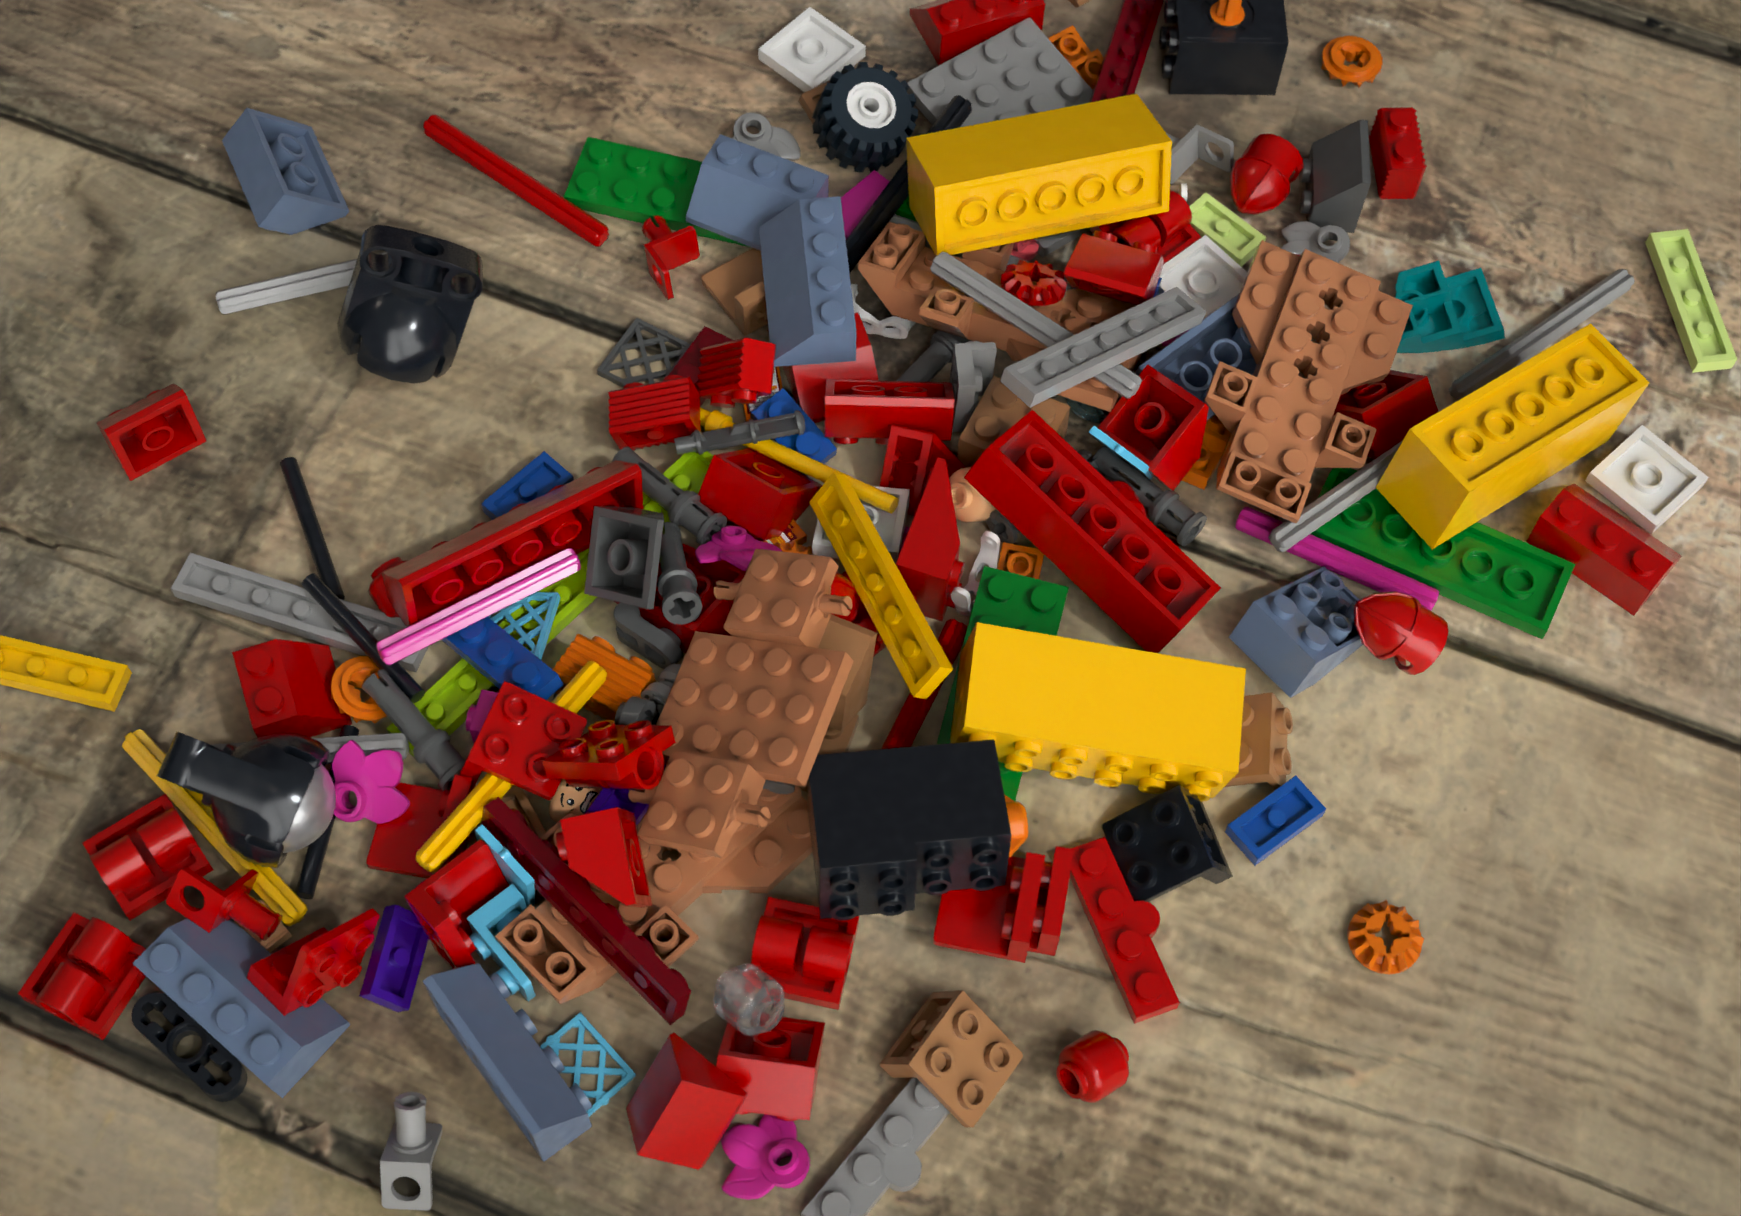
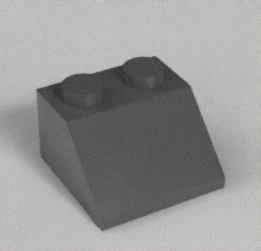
M1358 120L1312 143L1308 159H1303V168L1299 174V181L1306 183V190H1303L1301 194L1300 212L1307 215V222L1316 224L1319 227L1335 225L1343 228L1347 233L1355 232L1371 184L1368 120Z
M594 506L584 594L644 609H654L664 524L663 513L635 507Z

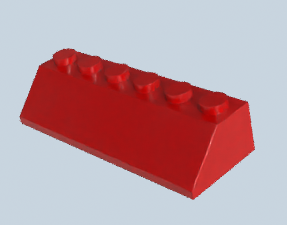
M1031 410L990 444L964 476V479L1147 652L1159 653L1221 589L1214 580L1034 410Z
M618 460L603 467H595L584 476L566 485H558L547 494L528 503L516 505L508 513L489 522L479 523L470 531L450 541L440 542L433 546L431 550L421 555L396 563L391 569L382 573L387 599L407 627L565 548H572L576 554L589 549L594 506L635 507L643 509L641 468L638 464Z

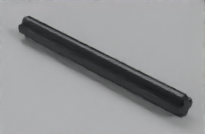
M960 95L954 96L926 134L961 127L972 112L971 102ZM907 159L847 237L846 247L849 273L852 272L909 196Z

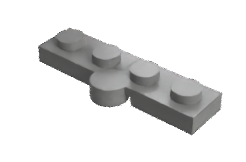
M912 1078L801 1212V1216H867L889 1188L898 1192H906L913 1189L920 1180L922 1168L920 1159L915 1153L919 1152L950 1112L917 1078Z

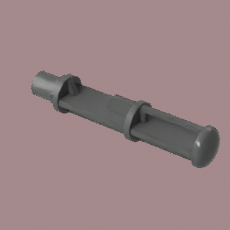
M795 410V413L754 421L749 419V422L734 424L732 427L700 432L697 429L691 435L674 438L677 455L690 452L702 455L703 452L748 443H753L754 445L758 444V441L799 434L800 436L805 432V419L800 411Z

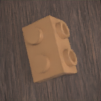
M1272 692L1244 696L1239 772L1225 787L1268 782L1276 790L1286 783V775L1291 773L1292 762L1287 749V735L1291 734L1293 730L1292 715L1290 710L1284 707Z

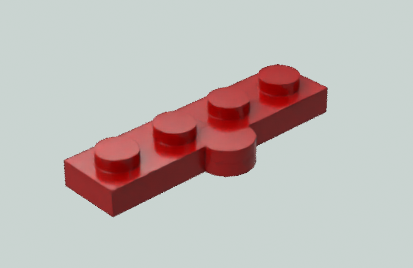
M1106 837L1070 848L1074 849L1070 873L1071 882L1133 1023L1135 1024L1177 1009L1180 1001L1151 939L1156 934L1160 924L1159 911L1147 901H1134Z

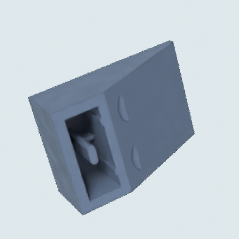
M1324 566L1254 601L1229 638L1291 698L1316 684L1363 645L1354 624V605L1359 599L1344 585L1339 576L1330 572Z

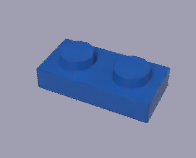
M784 388L751 412V419L754 421L791 414L798 410L805 419L806 427L804 434L800 436L799 434L771 440L823 464L837 453V448L825 437V434Z
M543 451L481 503L483 512L493 520L508 513L516 505L528 503L547 494L558 485H566L574 481V477Z
M1294 776L1229 823L1225 833L1251 863L1256 866L1324 815L1326 808L1297 776Z

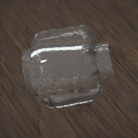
M743 963L733 967L731 970H727L719 977L715 986L713 1006L717 1015L743 1035L753 1036L772 1030L780 1022L785 1010V994L781 984L754 964Z

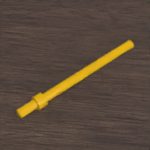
M700 407V422L705 432L732 427L736 424L729 415L718 410L710 412ZM771 439L758 441V444L754 445L753 443L743 444L823 483L827 481L833 472L847 475ZM847 475L860 500L890 514L896 510L899 502L897 497Z

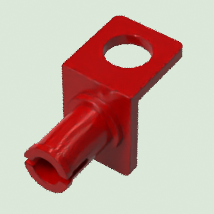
M656 215L654 220L658 224V228L651 218H648L642 226L644 236L650 241L644 244L649 274L667 300H670L674 296L669 270L699 258L700 252L696 230L693 226L672 232L665 219Z
M184 867L178 872L166 899L168 906L208 933L225 920L233 919L259 936L261 940L266 941L275 932L282 920L281 914L274 912L249 895L259 874L254 869H251L226 890L222 891L188 867ZM185 886H193L202 893L204 897L203 908H194L187 903L183 893Z

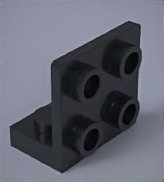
M1181 785L1126 811L1102 825L1106 840L1134 901L1150 902L1198 877H1202L1215 884L1233 877L1203 802L1199 800L1197 794H1191L1187 788Z

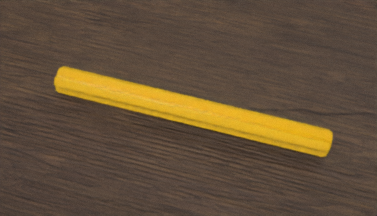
M594 661L587 662L556 696L552 703L577 714L606 681V670ZM487 773L416 852L415 860L430 873L436 872L482 821L483 807L497 797L501 799L513 784Z
M138 729L133 733L129 732L122 743L123 750L164 794L166 793L170 801L241 877L251 869L259 873L252 890L271 910L282 915L281 921L285 925L292 926L302 921L308 908L297 894L271 867H262L246 861L231 849L215 824L211 808L202 805L203 795L157 777L166 756L165 752L144 730Z

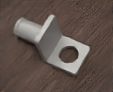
M1198 124L1181 139L1166 133L1172 140L1171 185L1198 158L1226 172L1232 170L1234 164V143L1230 139ZM1208 142L1218 145L1223 151L1224 157L1221 158L1214 155L1208 146Z
M406 1092L395 1098L396 1123L392 1127L380 1159L382 1206L386 1209L428 1211L433 1204L431 1165L443 1131L441 1124L426 1123V1097L421 1093ZM399 1177L412 1178L420 1185L421 1191L412 1197L402 1196L394 1189V1180Z

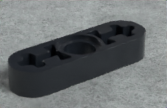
M153 992L144 995L136 1002L131 1015L136 1029L208 1097L218 1102H227L235 1099L243 1092L247 1083V1073L239 1060L168 995ZM155 1009L158 1012H162L174 1028L167 1034L160 1025L154 1021L151 1022L147 1016L150 1011ZM189 1035L201 1037L202 1047L198 1054L188 1059L177 1056V1045L184 1037ZM212 1060L223 1072L229 1071V1075L232 1078L231 1082L226 1086L220 1082L215 1084L216 1079L204 1066Z

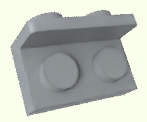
M969 341L954 344L949 380L952 383L955 399L952 432L964 431L979 403L978 396H983L993 378L997 353L996 343Z

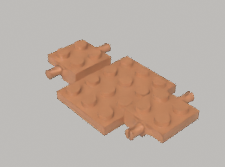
M755 549L745 576L740 583L724 582L722 580L716 582L718 587H714L715 598L718 600L734 601L723 626L731 636L695 631L656 724L671 725L676 742L662 752L664 762H667L662 779L653 789L629 790L631 802L649 805L638 832V836L646 843L723 858L730 839L740 827V824L747 823L759 827H765L768 824L765 819H770L769 808L756 806L766 780L805 787L854 662L846 652L818 648L831 614L848 616L851 613L848 609H852V599L849 596L831 595V585L839 567L831 557Z

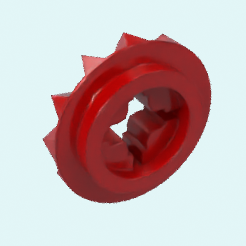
M1019 260L1017 265H1007L1005 272L1001 275V288L1029 306L1055 304L1065 296L1067 282L1064 280L1063 275L1064 272L1053 270V265L1050 263L1045 265L1039 264L1037 260L1034 263Z

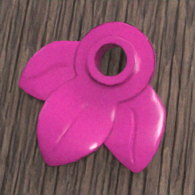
M726 526L721 531L714 533L710 542L700 545L695 551V556L699 563H710L724 559L740 570L746 571L755 549L782 550L773 544L755 540L742 527Z
M354 740L348 741L337 751L332 763L335 778L336 804L334 815L345 822H356L367 818L375 823L382 824L390 822L406 812L410 806V801L395 788L400 782L403 773V760L400 752L384 749L365 756L364 751ZM351 791H354L356 794V806H353L349 801V793Z
M764 1114L759 1127L750 1124L737 1125L727 1130L720 1139L725 1154L736 1165L722 1185L723 1192L729 1196L748 1200L759 1199L775 1186L793 1188L799 1185L809 1171L810 1156L805 1146L797 1141V1127L793 1121H783L773 1115ZM792 1156L791 1161L787 1165H777L781 1159Z

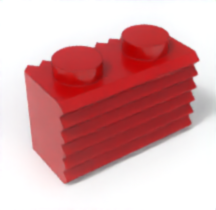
M1412 107L1380 108L1377 110V115H1375L1376 120H1374V125H1372V130L1370 131L1369 142L1378 195L1381 199H1413L1418 192L1427 166L1424 164L1425 159L1423 158L1425 153L1422 152V140H1420L1421 134H1419L1420 128H1418L1419 122H1417L1418 116L1415 115L1417 110Z
M745 337L702 348L700 350L702 357L699 358L701 365L698 367L701 373L697 375L700 381L696 383L699 387L700 397L711 399L710 405L715 407L734 408L735 402L755 404L758 396L771 395L776 345Z
M669 375L663 378L661 382L645 385L633 382L624 385L622 389L608 392V408L610 412L608 414L610 419L608 421L610 426L608 429L620 450L624 447H630L635 451L636 448L643 449L644 447L651 448L652 445H666L668 442L675 443L674 438L691 435L694 430L699 429L701 432L700 393L690 376Z

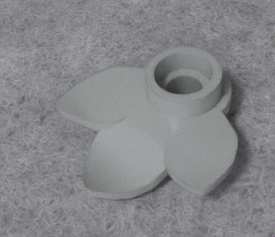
M746 113L736 120L732 139L790 161L800 158V148L793 135L783 128L771 126L770 122L763 115ZM750 126L756 127L760 132L751 134L746 128Z
M1301 221L1292 223L1282 229V235L1288 243L1284 244L1281 248L1293 254L1301 255L1304 249H1307L1339 263L1348 254L1350 249L1349 235L1339 226L1327 225L1319 227L1311 222ZM1327 240L1337 241L1332 246H1326L1323 244V242Z

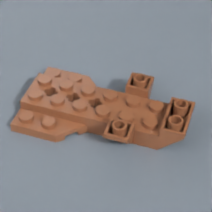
M889 222L858 262V270L891 315L972 341H980L982 343L994 342L996 343V348L1006 351L1013 361L1023 360L1047 348L976 302L973 298H970L933 274L930 268L936 256L931 248L925 247L926 237L924 233L912 229L908 225ZM1015 242L965 252L962 258L953 257L1001 287V275L1005 272ZM1075 288L1066 290L1065 296L1055 304L1031 307L1075 335L1136 305ZM1143 353L1120 364L1133 372ZM1094 377L1057 394L1111 412L1120 396L1119 393Z
M1262 240L1256 249L1232 312L1238 328H1243L1252 346L1250 352L1257 364L1253 375L1220 361L1204 398V401L1230 432L1229 440L1217 469L1216 489L1296 524L1300 519L1312 485L1309 481L1314 468H1362L1366 462L1377 429L1339 412L1334 417L1333 414L1340 395L1348 393L1350 389L1366 383L1370 385L1382 381L1389 374L1413 305L1378 291L1381 281L1310 250L1304 249L1302 254L1298 256ZM1314 338L1317 343L1312 342L1311 339ZM1299 371L1303 373L1306 378L1300 377L1298 375Z
M795 785L794 792L790 794H777L768 789H762L756 806L769 808L770 819H765L768 824L765 827L747 823L740 824V827L732 835L723 858L650 844L639 837L652 906L644 908L626 906L590 881L588 883L591 890L604 903H609L618 910L623 922L637 936H643L650 942L655 954L669 968L699 940V936L678 916L703 893H722V890H749V893H769L812 853L807 801L801 796V788L798 785ZM570 811L562 819L574 817L575 815ZM645 815L637 825L638 832L645 818ZM560 820L540 837L541 840L549 841L557 852L556 833L562 832ZM668 850L678 851L679 858L672 861L668 857L663 861L662 853ZM568 860L563 861L569 867ZM547 900L536 909L532 905L528 906L495 936L496 940L559 1004L600 988L617 972Z

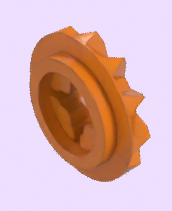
M1341 36L1331 40L1325 46L1321 56L1322 69L1329 72V80L1340 79L1343 87L1348 82L1354 83L1358 88L1364 82L1373 83L1377 74L1380 73L1383 64L1382 55L1378 48L1370 41L1357 36ZM1359 59L1357 66L1354 64L1344 65L1345 60L1350 63Z
M368 656L351 658L337 668L331 681V699H334L340 714L346 713L353 717L356 723L365 720L376 724L380 719L387 717V715L371 696L365 703L361 702V691L356 689L362 688L363 683L373 673L378 679L380 678L377 674V671L380 669Z
M1387 900L1378 904L1370 905L1367 903L1354 914L1347 934L1349 947L1355 958L1366 968L1381 974H1397L1409 969L1419 958L1425 939L1421 936L1419 920H1414L1407 913L1405 906L1396 907L1390 905ZM1384 922H1387L1390 934L1398 936L1391 943L1387 953L1383 938L1372 934L1379 933Z

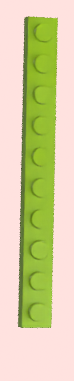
M708 451L703 452L702 455L696 452L685 453L663 475L683 491H694L698 494L713 455ZM643 493V509L663 513L664 522H670L668 512ZM589 549L577 554L581 569L578 572L538 591L558 592L561 597L547 644L597 598L596 596L584 594ZM531 600L528 603L533 609H536L546 601ZM522 606L510 615L517 621L529 612ZM547 610L539 614L543 620H545ZM533 618L522 625L521 628L527 634L538 627L539 624ZM506 619L499 624L502 629L510 625ZM516 631L510 633L516 640L521 638ZM540 634L531 639L535 645H537ZM526 643L523 644L525 648L531 651L530 647ZM462 658L425 692L421 700L413 704L436 730L441 729L451 735L466 721L469 707L472 704L477 705L481 690L497 692L499 688ZM394 723L386 728L389 734L401 733ZM408 741V743H409V753L414 757V754H413L414 747H413V745Z

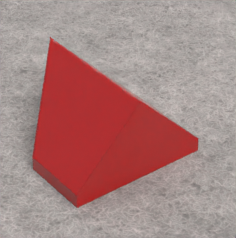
M892 424L879 487L910 489V502L907 514L915 516L937 457L946 459L949 478L957 470L966 467L934 433Z

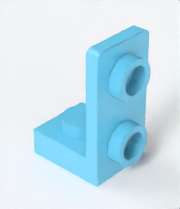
M511 884L467 917L472 931V935L469 937L477 948V954L484 961L491 956L501 968L496 973L505 983L511 995L519 991L529 1002L536 996L531 981L495 938L502 929L527 908L523 895Z

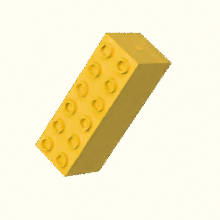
M1138 94L906 138L909 207L935 255H939L941 252L955 255L1169 212L1172 140Z
M1590 323L1410 428L1378 482L1376 489L1428 546L1434 549L1608 442L1650 382Z
M976 622L960 655L950 743L994 739L998 762H1004L1005 768L1016 772H1028L1033 768L1050 771L1049 774L1058 779H1074L1077 776L1093 778L1096 784L1106 787L1120 786L1121 783L1139 786L1138 789L1141 792L1148 794H1162L1181 785L1187 788L1191 794H1197L1201 802L1208 801L1210 798L1213 799L1239 772L1246 668Z

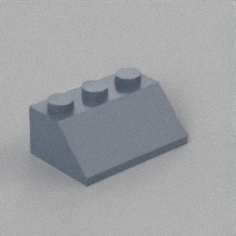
M246 108L222 139V142L258 227L293 235L345 217L349 209L312 126Z
M720 134L701 164L686 214V222L761 251L759 227L798 199L829 197V175Z

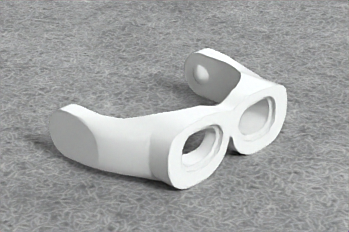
M851 283L854 313L859 312L867 334H879L895 339L907 338L908 331L916 322L897 316L881 321L877 320L855 302L858 295V284ZM886 326H894L896 328H886Z
M985 531L981 536L980 552L969 574L968 584L964 588L955 587L951 593V599L956 606V611L961 615L971 616L975 600L971 601L970 593H973L975 596L977 594L980 582H977L975 579L978 572L983 570L984 566L997 569L1000 538L993 532Z

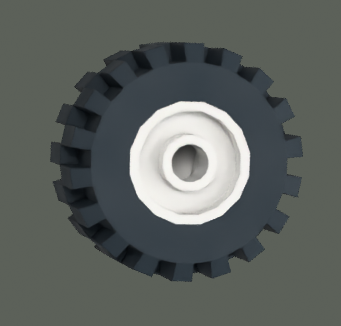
M859 62L856 69L852 64L844 66L841 73L836 71L831 76L830 81L827 82L812 118L815 121L812 128L813 134H819L816 140L819 148L826 147L828 151L825 155L831 161L834 158L840 160V167L847 169L848 165L854 166V172L863 173L865 167H868L870 172L873 170L879 171L881 165L886 168L893 163L895 158H898L906 145V138L911 137L916 127L915 121L918 118V109L913 108L917 101L914 94L907 93L910 87L905 80L899 82L896 79L898 74L892 69L890 73L883 71V65L875 63L874 67L870 68L867 62Z

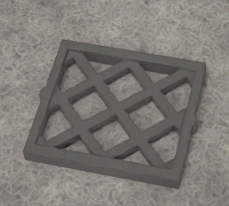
M636 318L599 366L597 375L621 387L628 383H638L647 380L649 384L655 383L654 379L665 378L670 374L691 344L669 334L667 330H661ZM640 330H646L657 337L643 340ZM636 333L637 342L628 343ZM664 342H670L681 349L667 352ZM660 345L661 354L647 356L645 346ZM640 348L642 358L627 360L626 350ZM620 353L622 362L612 364ZM679 357L671 368L669 358ZM664 360L666 370L652 373L649 363ZM644 364L646 374L632 377L629 367ZM624 368L626 378L622 379L609 371Z

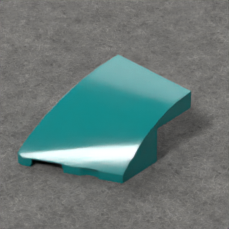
M1438 260L1399 272L1395 287V298L1413 306L1396 353H1427L1455 350L1505 339L1504 328L1482 268L1445 278Z

